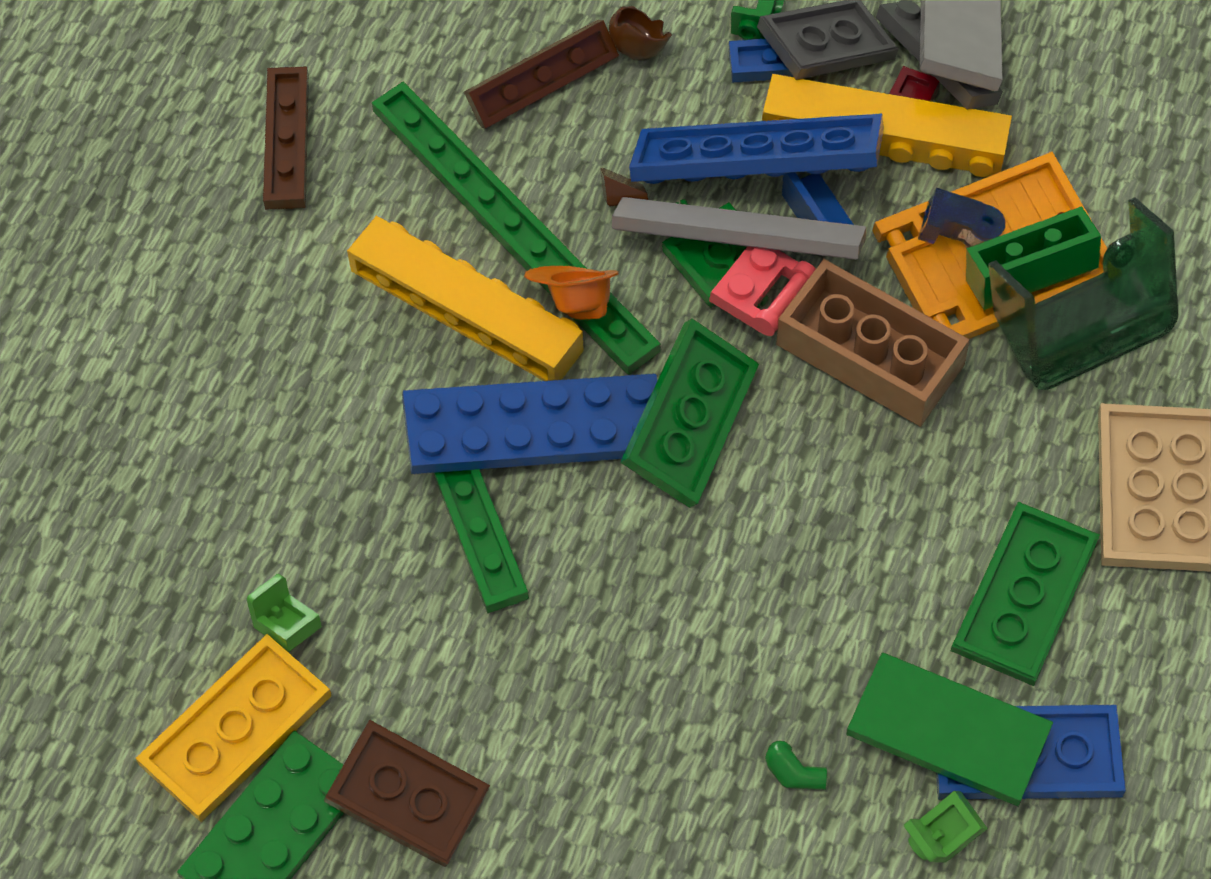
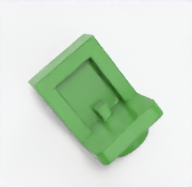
M276 574L263 585L257 587L247 597L253 627L263 635L268 634L288 652L322 627L319 614L289 594L286 578L280 574Z
M953 791L921 819H910L904 824L905 829L911 836L908 838V842L913 851L925 861L945 863L952 859L988 829L961 791Z

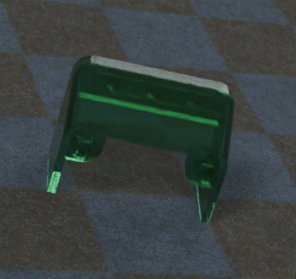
M1136 197L1128 200L1130 234L1109 245L1103 257V273L1035 304L1033 294L1023 287L996 260L988 263L994 316L1024 375L1036 388L1040 390L1052 389L1162 338L1175 326L1178 319L1174 230Z

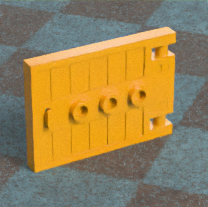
M1053 151L876 221L872 230L878 243L885 240L888 241L890 248L886 258L912 307L968 339L1112 281L1120 273L1117 264L1101 238L1099 268L986 310L982 308L966 281V248L971 247V245L965 239L958 237L962 229L970 230L975 237L985 242L988 241L987 239L1002 236L1081 206L1085 210ZM956 225H962V226H957V228L955 229V231H954V233H953V235H952L953 238H950V234H951L952 230L954 229V227H955ZM910 231L914 238L906 241L902 233ZM955 314L959 322L951 325L947 317Z

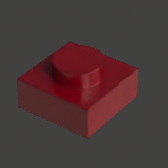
M903 66L889 94L933 102L939 90L940 82L931 75Z

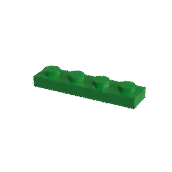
M480 470L434 472V478L487 614L528 600V590Z

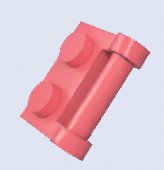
M747 246L711 291L709 301L766 336H773L778 329V318L816 268L806 261L798 262L780 250ZM781 275L790 279L767 309L760 310L757 308L758 304Z

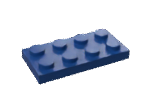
M1117 705L1016 706L1053 722L1022 799L1121 798L1124 796L1126 790ZM936 773L938 800L945 799L953 791H961L966 799H998Z

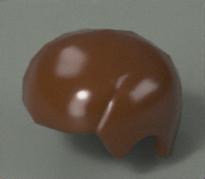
M634 6L620 7L609 21V33L615 47L622 54L633 60H649L662 51L672 36L670 32H667L665 35L663 34L664 22L662 20L651 21L646 13Z

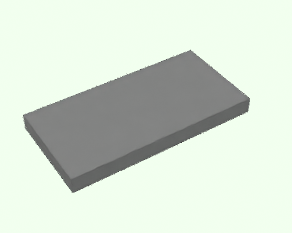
M921 0L920 70L991 91H998L1003 80L1001 0Z

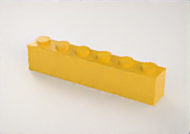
M772 74L763 109L762 121L882 113L884 130L879 154L881 156L889 157L899 163L909 161L926 163L939 170L954 168L970 171V173L978 177L994 175L1002 170L1012 119L1011 115L966 109L960 106L805 79L796 80L794 77Z
M376 215L347 250L351 272L543 381L562 380L584 351L583 331L580 330L575 322L566 317L559 318L546 311L535 299H525L512 292L501 280L485 277L478 273L467 261L462 259L455 260L444 254L433 242L419 240L409 234L397 222L392 221L389 223Z

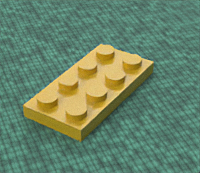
M266 634L136 757V760L140 767L195 818L202 822L273 754L293 731H296L332 696L331 691L289 652Z

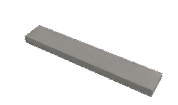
M622 197L612 215V229L854 260L859 258L866 240V226Z

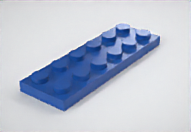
M880 113L641 129L629 166L631 182L644 181L648 184H657L671 179H685L695 182L706 177L725 176L728 179H739L746 175L755 174L777 177L788 172L806 171L810 174H821L828 170L848 169L853 172L865 171L871 167L878 166L884 130L883 116Z
M641 374L403 390L402 403L411 474L622 459L658 381L657 375Z

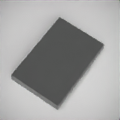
M843 0L760 16L757 28L796 80L895 60L899 50L861 0Z

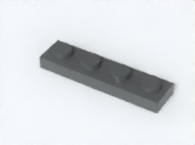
M911 0L880 4L876 19L920 62V7ZM933 75L966 109L998 105L1003 93L1000 88L998 91H991Z

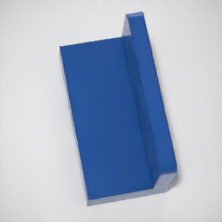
M788 172L783 175L782 196L797 218L854 225L820 174H811L802 179L798 177L796 172Z

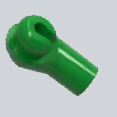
M775 741L768 747L765 756L767 767L782 786L792 789L826 790L827 767L803 766L793 753L790 744L785 741Z

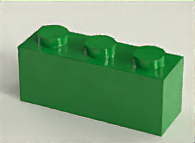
M1078 207L966 248V281L982 308L986 310L1099 268L1101 234L1083 207Z

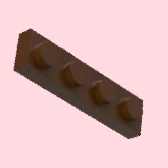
M596 20L464 91V94L481 128L486 129L613 60L619 54L604 20Z
M307 66L267 68L263 186L265 210L306 208L309 95Z

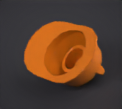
M544 266L526 271L524 277L530 281L547 284L558 311L579 320L600 319L607 312V304L610 299V278L618 275L619 271H597L572 266Z

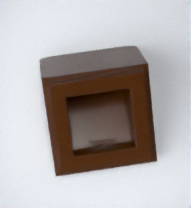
M600 168L603 195L607 205L610 207L618 206L622 197L648 200V194L643 184L631 182V179L608 169Z

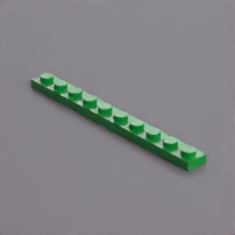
M404 81L372 102L373 112L527 271L544 266L586 268ZM539 283L551 295L548 285ZM611 292L607 304V312L604 317L600 319H574L627 375H630L661 352V343Z

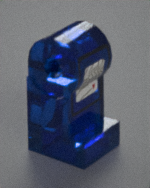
M936 187L927 203L918 239L934 244L938 236L941 235L961 241L969 248L1001 236L1005 229V218L993 206Z

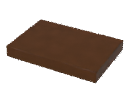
M369 720L325 796L324 802L431 861L446 867L490 785Z

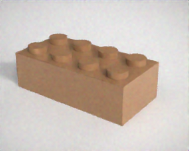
M823 259L778 318L776 345L921 427L964 367L970 339Z

